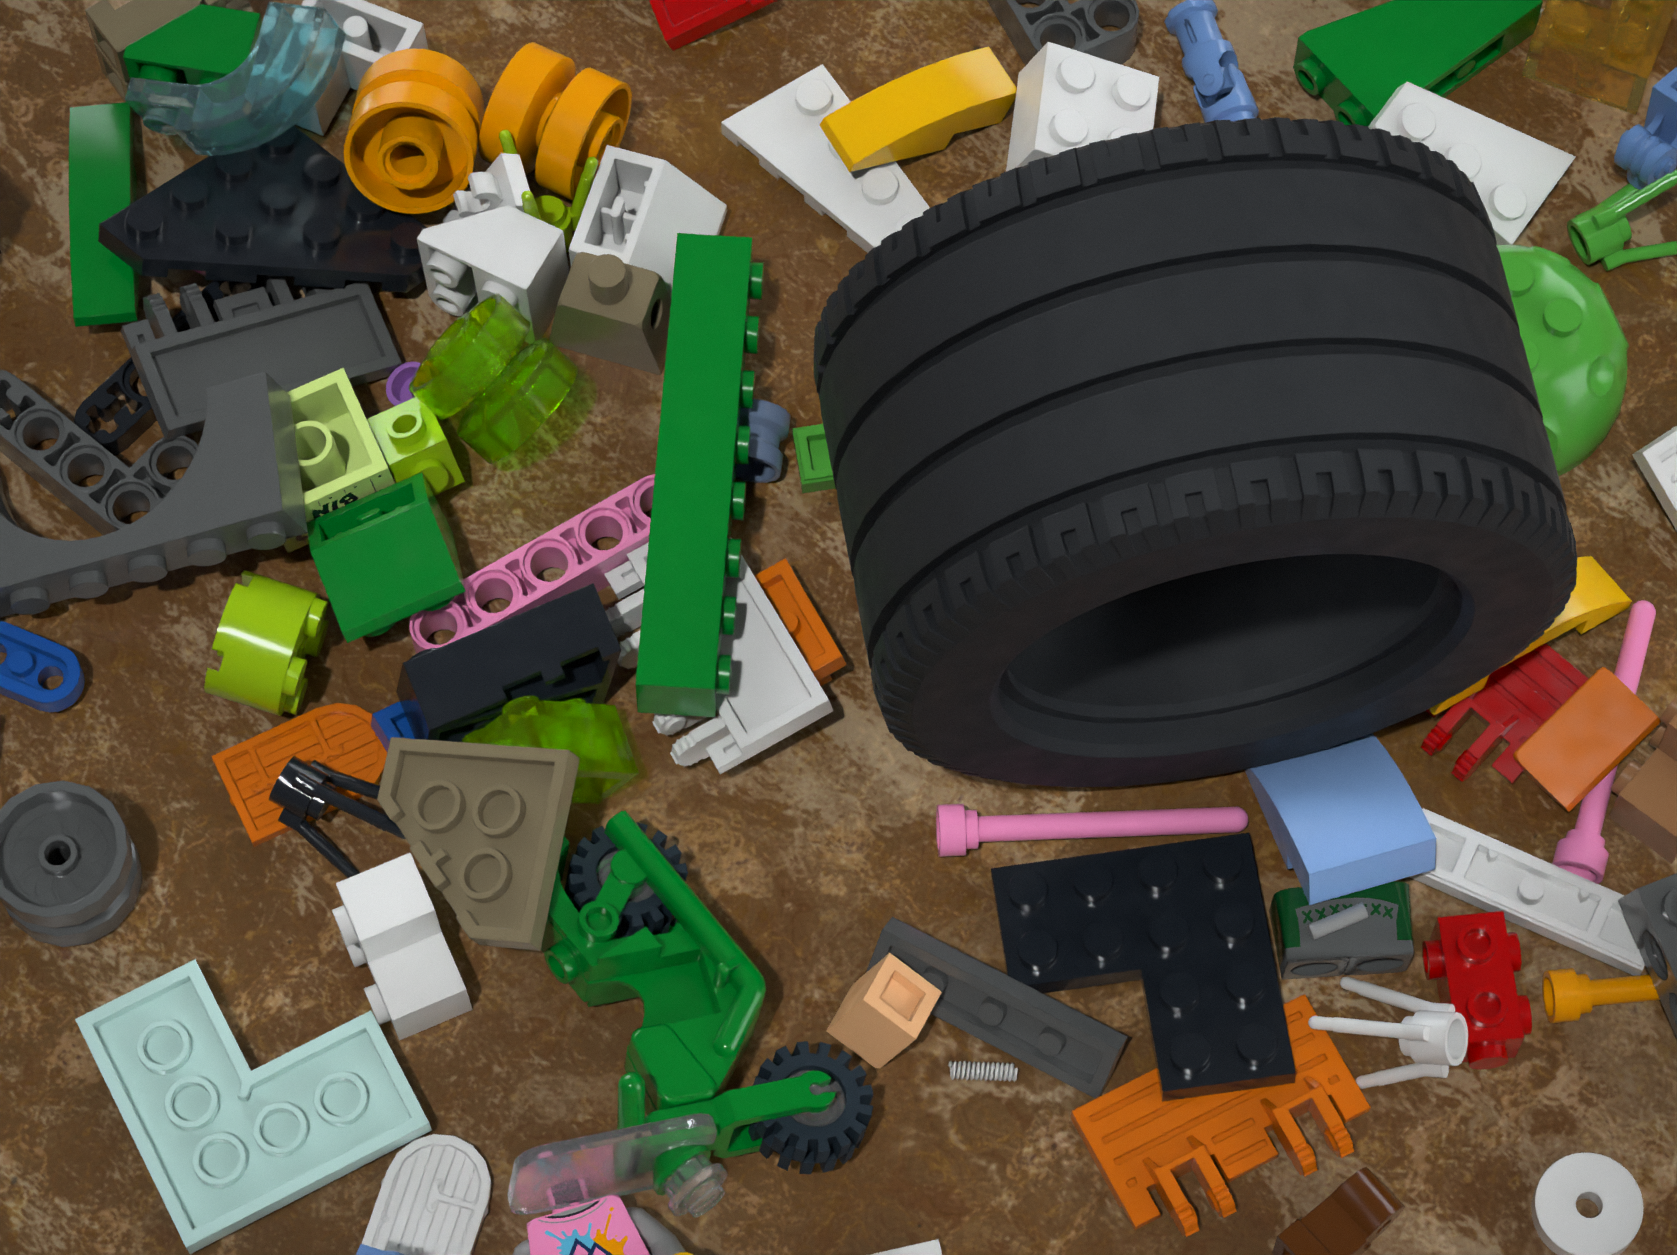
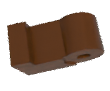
M1364 1167L1348 1178L1301 1220L1297 1219L1277 1236L1272 1254L1362 1255L1371 1247L1370 1243L1389 1227L1405 1207L1367 1167Z

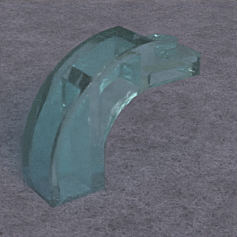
M268 2L257 42L249 56L233 72L216 81L197 85L131 77L124 100L143 119L144 126L165 135L178 134L196 155H227L246 151L281 135L310 111L327 88L336 70L346 34L325 8Z

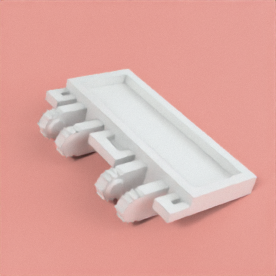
M649 542L626 554L629 561L604 574L618 600L643 586L645 587ZM742 555L739 578L727 577L726 596L737 597L734 636L722 635L721 645L722 655H732L730 694H717L716 713L718 716L690 731L688 735H683L682 738L677 739V742L672 744V752L670 753L676 765L680 764L683 767L691 766L694 763H698L699 760H704L710 756L719 774L724 773L833 712L828 697ZM644 588L605 611L616 638L641 626ZM640 630L632 634L630 638L620 642L619 666L627 669L637 666ZM654 714V721L652 723L658 733L668 736L670 734L674 735V733L680 732L681 729H686L706 717Z

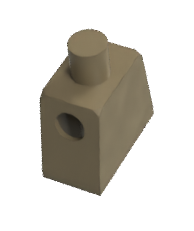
M586 252L577 253L556 306L549 338L550 345L661 375L666 360L671 297L662 276L655 271L623 263L619 257L612 254L597 256Z

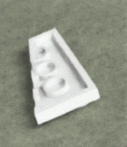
M823 64L721 122L722 135L737 147L742 144L759 158L760 166L777 180L780 177L786 180L804 195V202L821 216L825 213L847 230V237L867 253L874 247L881 245V240L894 232L902 230L903 225L914 218L923 216V212L930 208L896 161L849 172L819 125L824 117L851 101Z

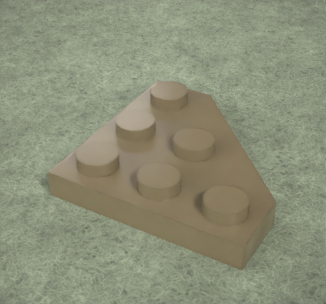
M391 737L377 800L390 820L396 823L411 847L409 849L435 888L442 892L456 913L457 917L455 918L467 936L483 946L540 951L580 758L570 750Z

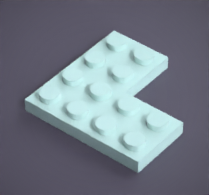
M194 959L75 1019L189 1254L432 1131L430 1123L372 1011L251 1071Z

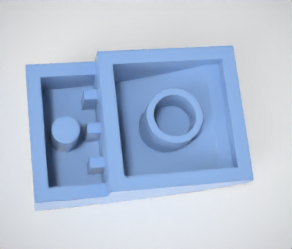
M1372 733L1320 751L1245 769V773L1287 869H1294L1309 905L1435 869L1436 837L1400 769L1385 747Z

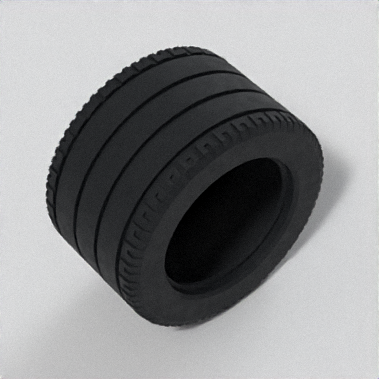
M1280 117L1263 120L1261 118L1237 121L1214 120L1207 123L1184 124L1171 128H1156L1141 133L1123 135L1110 140L1092 142L1089 145L1069 149L1054 156L1028 162V165L1011 169L1000 174L999 177L977 183L972 186L973 189L959 192L948 198L947 202L927 209L923 212V216L910 220L902 226V230L890 234L881 240V245L871 249L865 255V260L856 263L849 270V275L844 277L838 284V290L833 292L826 300L827 306L822 310L821 321L815 327L814 379L820 400L821 416L834 484L837 490L838 505L851 573L854 578L855 594L868 662L871 668L874 694L888 730L894 735V738L898 742H902L907 751L914 752L915 755L927 759L928 762L934 765L943 766V768L953 771H960L962 774L1011 783L1061 787H1112L1174 782L1225 774L1320 751L1374 733L1422 713L1464 691L1510 662L1515 656L1529 647V644L1541 637L1544 631L1552 625L1554 618L1564 611L1565 604L1568 603L1571 597L1570 593L1576 586V541L1571 522H1569L1567 516V506L1548 434L1543 423V415L1524 343L1520 336V328L1501 256L1497 248L1492 223L1474 182H1470L1468 176L1463 171H1460L1452 160H1446L1445 156L1437 151H1430L1429 147L1421 142H1412L1410 138L1401 135L1392 136L1389 131L1380 128L1369 129L1368 126L1357 124L1344 125L1343 122L1333 120L1318 122L1317 119H1297L1290 121V118Z

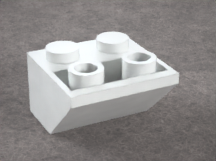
M607 145L568 250L570 264L572 266L575 255L579 252H586L597 256L612 254L619 257L623 263L655 271L661 275L671 297L677 233L719 235L727 213V205L666 160Z
M507 205L428 227L421 231L417 238L428 294L440 309L454 316H462L465 313L484 322L492 333L504 340L516 341L518 338L535 347L538 345L554 318L559 297L569 274L563 230Z

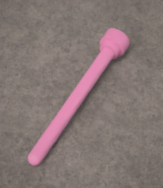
M1646 600L1637 601L1631 607L1614 673L1635 695L1656 617L1654 605ZM1618 765L1582 799L1575 829L1569 830L1566 838L1560 839L1557 842L1552 862L1555 866L1597 884L1603 880L1609 857L1608 851L1604 848L1605 840L1600 834L1611 795L1610 789L1614 783Z
M942 804L936 807V836L939 857L965 856L966 849H978L979 842L1241 832L1248 825V815L1240 807L978 816L977 810H965L964 804Z

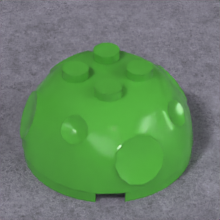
M1497 245L1519 324L1520 336L1524 343L1543 415V423L1548 434L1558 476L1577 467L1591 456L1602 444L1617 419L1627 385V350L1629 344L1599 283L1590 280L1578 268L1572 265L1570 260L1538 246Z

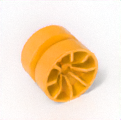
M535 42L528 43L511 59L493 90L481 124L479 154L484 161L492 164L503 153L499 133L502 130H508L511 133L517 153L520 154L525 175H528L535 169V178L538 185L573 201L586 160L589 157H595L598 160L596 176L606 146L619 148L630 115L632 104L631 88L627 83L591 67L585 68L576 75L575 63L571 58Z
M427 49L395 51L383 56L368 68L358 87L343 152L347 173L353 184L365 197L391 211L406 214H422L446 207L455 201L453 196L455 191L466 189L469 184L468 176L470 173H473L479 134L484 117L483 95L472 74L453 58Z

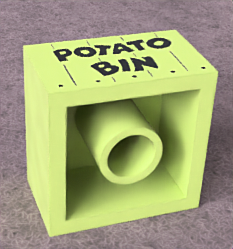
M344 368L287 392L291 398L306 522L395 484ZM308 533L286 539L284 546L287 552H292L309 544Z

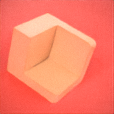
M888 953L851 986L826 1032L873 1067L882 1068L917 1039L942 992L894 955Z

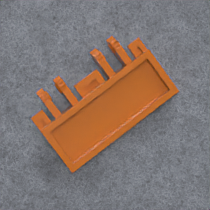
M1305 994L1283 1004L1296 1072L1295 1083L1162 1102L1156 1068L1071 1111L1070 1119L1118 1206L1123 1208L1134 1230L1160 1218L1161 1214L1149 1192L1156 1189L1182 1236L1188 1237L1200 1231L1196 1212L1187 1201L1176 1181L1177 1178L1193 1171L1204 1190L1210 1206L1218 1213L1219 1217L1225 1218L1237 1212L1232 1195L1213 1160L1216 1161L1227 1183L1278 1158L1279 1154L1267 1135L1272 1130L1300 1176L1304 1175L1305 1177L1317 1171L1315 1154L1294 1121L1295 1118L1307 1112L1311 1113L1328 1147L1337 1157L1343 1158L1354 1152L1353 1142L1343 1122L1347 1123L1369 1112L1371 1107L1327 1031L1309 1027V1018L1317 1016Z

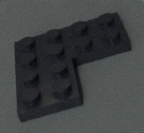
M1249 832L991 868V879L1006 973L1009 977L1041 993L1141 980L1162 1102L1295 1083L1296 1072Z

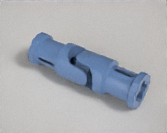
M1186 0L1176 5L1168 12L1164 23L1169 33L1177 36L1184 54L1181 65L1185 75L1196 84L1193 86V90L1204 122L1207 123L1214 120L1237 121L1256 118L1259 109L1243 73L1238 69L1235 50L1230 41L1223 39L1215 20L1218 13L1215 2L1213 0Z

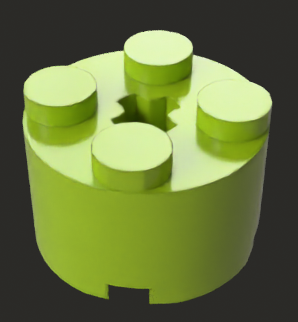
M244 570L241 574L242 584L236 583L232 589L217 629L212 650L217 651V656L223 659L219 671L207 668L205 692L281 716L284 711L297 715L308 685V679L304 678L307 665L305 657L306 654L318 657L329 623V621L324 620L328 602L321 600L319 593Z

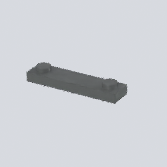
M894 917L884 926L867 971L888 953H891L942 992L930 1014L1095 1099L1102 1095L1109 1083L1128 1038L1127 1036Z

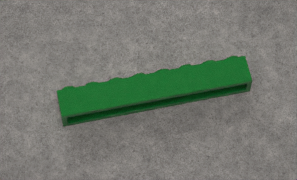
M677 233L635 684L638 713L716 717L717 694H730L732 655H722L721 645L722 635L734 636L737 597L726 596L727 577L739 578L741 539H730L732 520L744 521L746 482H735L736 465L749 463L751 426H740L741 408L753 409L755 371L744 369L746 353H758L760 317L749 316L750 299L762 300L764 262H753L752 237Z

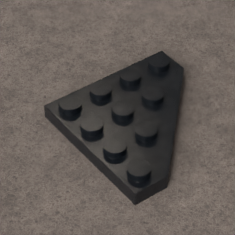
M277 113L99 224L98 242L141 276L167 277L168 269L205 271V280L256 283L258 274L294 277V285L344 288L345 280L381 282L382 291L408 292L425 281L417 238L421 231L427 227L410 214L388 210L365 197L351 181L345 164Z

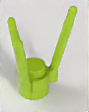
M502 130L499 133L503 153L518 154L511 133L508 130ZM589 157L586 160L571 207H567L559 198L544 195L534 199L533 193L529 190L521 194L524 213L563 230L566 253H568L573 239L572 231H575L595 178L598 160L595 157Z

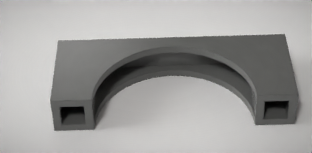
M266 371L206 388L207 409L203 434L193 460L181 480L146 515L122 529L100 537L73 541L53 540L22 530L8 507L0 477V617L15 613L25 615L37 614L47 610L51 603L73 597L84 599L104 595L109 587L131 581H157L164 578L167 572L190 565H215L224 561L227 555L251 548L257 550L274 549L283 545L288 538L308 533L290 395Z

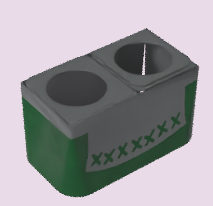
M1393 881L1309 905L1302 887L1283 889L1276 892L1273 896L1269 914L1282 980L1398 973L1407 970L1414 954L1409 884ZM1361 902L1366 907L1368 918L1316 940H1312L1307 929L1308 924Z

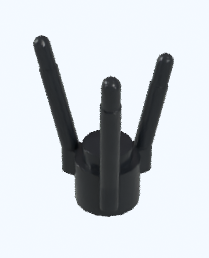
M293 756L278 777L269 796V801L283 808L278 819L279 822L297 831L347 878L355 876L360 872L306 820L307 816L318 821L329 805H332L383 831H387L401 839H406L396 823L390 820L388 816L336 791L337 787L377 800L380 785L334 771L316 760L310 765Z

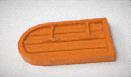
M343 703L318 707L211 756L229 793L230 803L236 808L254 847L292 830V828L278 821L283 808L269 801V796L278 777L293 756L310 765L316 760L334 771L377 785L379 784L383 775L387 751L371 727L372 713L357 705ZM337 787L336 790L337 792L353 800H357L364 796L340 787ZM329 805V807L327 808V810L325 811V813H324L323 815H325V814H327V813H329V812H331V811H333V810H336V809H338V808H336V807H334V806H332V805ZM307 816L306 820L310 822L314 818Z

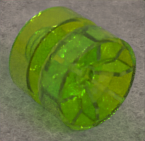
M499 293L491 295L478 303L468 313L454 321L440 335L428 351L426 358L415 372L409 384V391L441 420L449 418L466 408L458 425L457 435L489 464L500 461L512 453L547 420L564 399L578 374V367L547 338L539 339L521 349L531 324Z

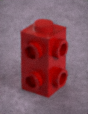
M1504 911L1438 917L1430 940H1425L1422 943L1423 967L1427 980H1437L1440 1003L1453 1004L1455 1012L1461 1013L1466 1020L1468 1026V1047L1462 1062H1468L1470 1068L1477 1070L1503 1066L1509 1062V1058L1516 1057L1524 1040V1035H1530L1532 1032V1015L1527 995H1517L1514 972L1520 971L1522 964L1518 935L1516 932L1507 933Z

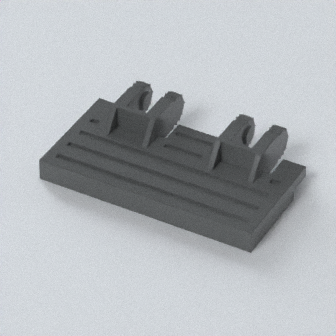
M259 275L260 283L262 284L261 288L214 301L213 307L218 316V322L213 321L199 286L196 283L179 287L180 304L191 329L179 333L160 293L143 297V309L147 319L123 325L121 333L165 441L204 429L207 409L206 388L265 371L286 392L341 368H344L352 387L390 376L402 363L367 281L345 280L344 288H334L333 290H329L328 287L301 286L305 297L294 300L284 276Z

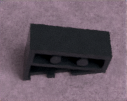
M593 583L442 647L426 649L415 654L408 661L403 662L396 693L415 739L478 743L602 708L621 653V648Z

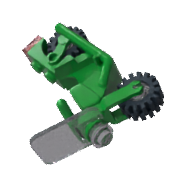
M621 811L614 815L606 824L605 829L603 825L594 829L591 841L584 837L578 843L576 854H572L565 891L561 881L570 842L564 836L541 945V951L544 953L545 961L552 974L561 983L569 984L583 1002H588V1007L637 997L643 1003V1023L641 1028L633 1031L624 1062L626 1074L622 1075L618 1082L616 1130L540 1145L520 1154L514 1161L507 1194L511 1212L518 1215L536 1214L579 1205L609 1195L618 1194L622 1196L654 1189L657 1195H667L669 1197L668 1208L674 1216H681L690 1212L694 1218H697L711 1210L725 1195V1190L721 1185L728 1174L722 1164H712L709 1161L711 1151L713 1156L721 1158L759 1151L766 1159L776 1151L780 1154L777 1166L788 1171L791 1160L800 1162L799 1174L811 1175L815 1163H819L822 1173L834 1170L837 1159L842 1164H845L852 1158L855 1147L859 1148L872 1115L873 1106L870 1105L873 1098L872 1085L863 1086L867 1074L862 1066L859 1065L850 1071L848 1066L852 1056L842 1050L836 1060L828 1057L831 1045L823 1042L819 1043L816 1054L809 1053L808 1041L797 1042L793 1054H790L786 1046L776 1050L773 1061L767 1058L761 1065L753 1086L733 1089L723 1093L753 1036L766 994L765 979L759 969L686 883L687 866L686 863L679 864L682 853L675 844L665 850L668 836L658 830L652 839L648 838L646 835L648 825L635 822L627 811Z

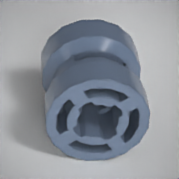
M754 399L753 409L741 408L740 426H751L750 454L748 464L736 465L735 478L754 483H768L780 477L783 454L778 448L780 443L788 437L791 423V415L786 409L777 404Z

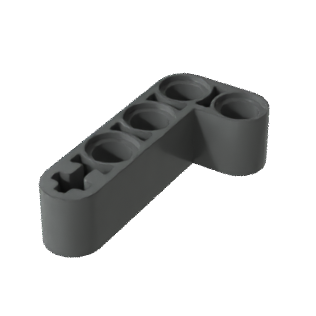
M987 0L1025 66L1047 42L1120 65L1129 60L1135 52L1139 9L1135 0H1079L1072 4H1069L1068 0ZM1025 2H1032L1040 6L1034 8H1027L1019 4ZM1106 25H1113L1121 29L1117 31H1106L1100 27Z
M0 370V452L102 535L115 532L130 525L122 523L129 514L136 511L150 512L181 480L167 479L168 474L177 468H188L198 449L195 441L186 436L166 441L163 437L155 442L129 468L19 378L5 370ZM11 409H13L17 418L14 423L7 413ZM44 439H58L49 449L42 451L33 450L36 444ZM94 474L103 476L93 486H78L80 481L87 476Z

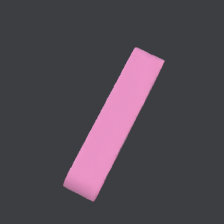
M655 474L636 481L463 579L466 592L455 596L446 606L434 611L422 610L413 614L410 618L409 631L415 653L417 654L430 648L442 647L594 583L597 592L609 586L610 584L604 574L629 561L626 554L649 542L651 518L645 514L652 508ZM602 537H613L620 541L618 545L609 550H598L591 546L593 542ZM550 567L560 568L565 571L561 578L552 582L536 578L542 570ZM495 598H502L511 602L504 611L498 613H488L482 610L484 604ZM441 629L456 633L454 638L441 645L426 642L433 632Z

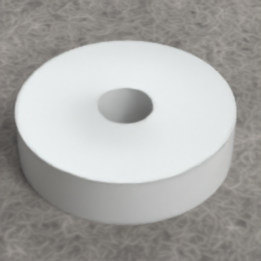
M1575 1153L1553 1163L1541 1177L1534 1191L1531 1205L1533 1224L1539 1237L1557 1255H1620L1636 1236L1642 1223L1644 1209L1641 1191L1629 1171L1617 1161L1596 1153ZM1580 1199L1593 1201L1598 1207L1599 1215L1594 1218L1582 1216L1577 1211L1576 1201Z

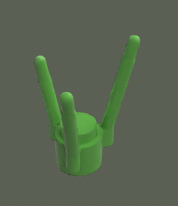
M1677 169L1641 190L1628 183L1594 208L1578 214L1575 218L1567 222L1568 234L1580 259L1587 265L1600 260L1604 269L1609 271L1629 262L1677 255V241L1623 249L1624 242L1632 238L1631 228L1625 214L1677 184Z

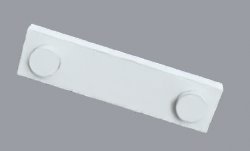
M1425 808L1422 809L1436 837L1435 869L1410 876V878L1487 912L1504 911L1505 919L1633 976L1641 975L1645 963L1618 902L1624 895Z

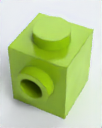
M424 393L367 419L396 483L423 472L434 496L465 482L449 443Z

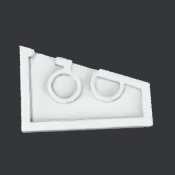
M1409 82L1404 83L1395 90L1368 126L1369 129L1380 128L1389 131L1392 136L1401 135L1410 138L1412 142H1421L1427 145L1430 151H1437L1444 155L1446 160H1452L1459 170L1468 176L1470 182H1474L1492 223L1497 245H1512L1576 157Z

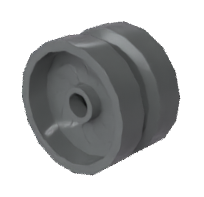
M64 780L35 784L10 798L0 809V900L14 924L36 941L60 947L92 943L116 930L135 906L142 885L140 855L113 803L89 786Z

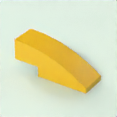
M988 46L955 55L892 80L827 115L819 126L849 172L944 150L956 133L1001 123L1016 98L1017 87Z

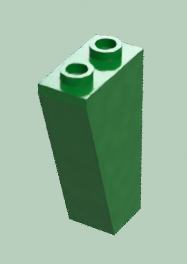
M1392 0L1306 31L1298 37L1293 69L1301 86L1311 95L1318 94L1334 111L1337 121L1343 122L1344 125L1357 124L1369 126L1395 90L1406 82L1443 98L1447 97L1534 34L1543 1Z

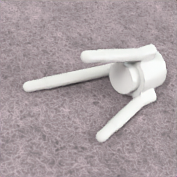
M1351 977L1341 978L1340 986L1343 989L1414 1012V1016H1406L1402 1023L1312 1016L1308 1020V1025L1312 1029L1399 1038L1401 1052L1405 1056H1411L1415 1063L1359 1076L1356 1078V1083L1360 1089L1420 1077L1446 1078L1449 1073V1066L1461 1064L1468 1047V1026L1466 1020L1461 1013L1455 1012L1453 1004L1432 1003Z

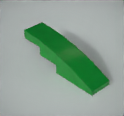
M130 102L70 107L69 231L75 327L138 320L139 273L98 242L99 224L134 203L137 197V176L133 162L134 117Z

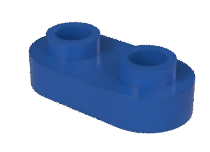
M0 621V652L7 654L4 662L0 664V694L43 712H58L73 705L82 694L85 684L84 673L75 654L60 644L7 622ZM49 677H63L59 687L52 690L42 688L44 682Z

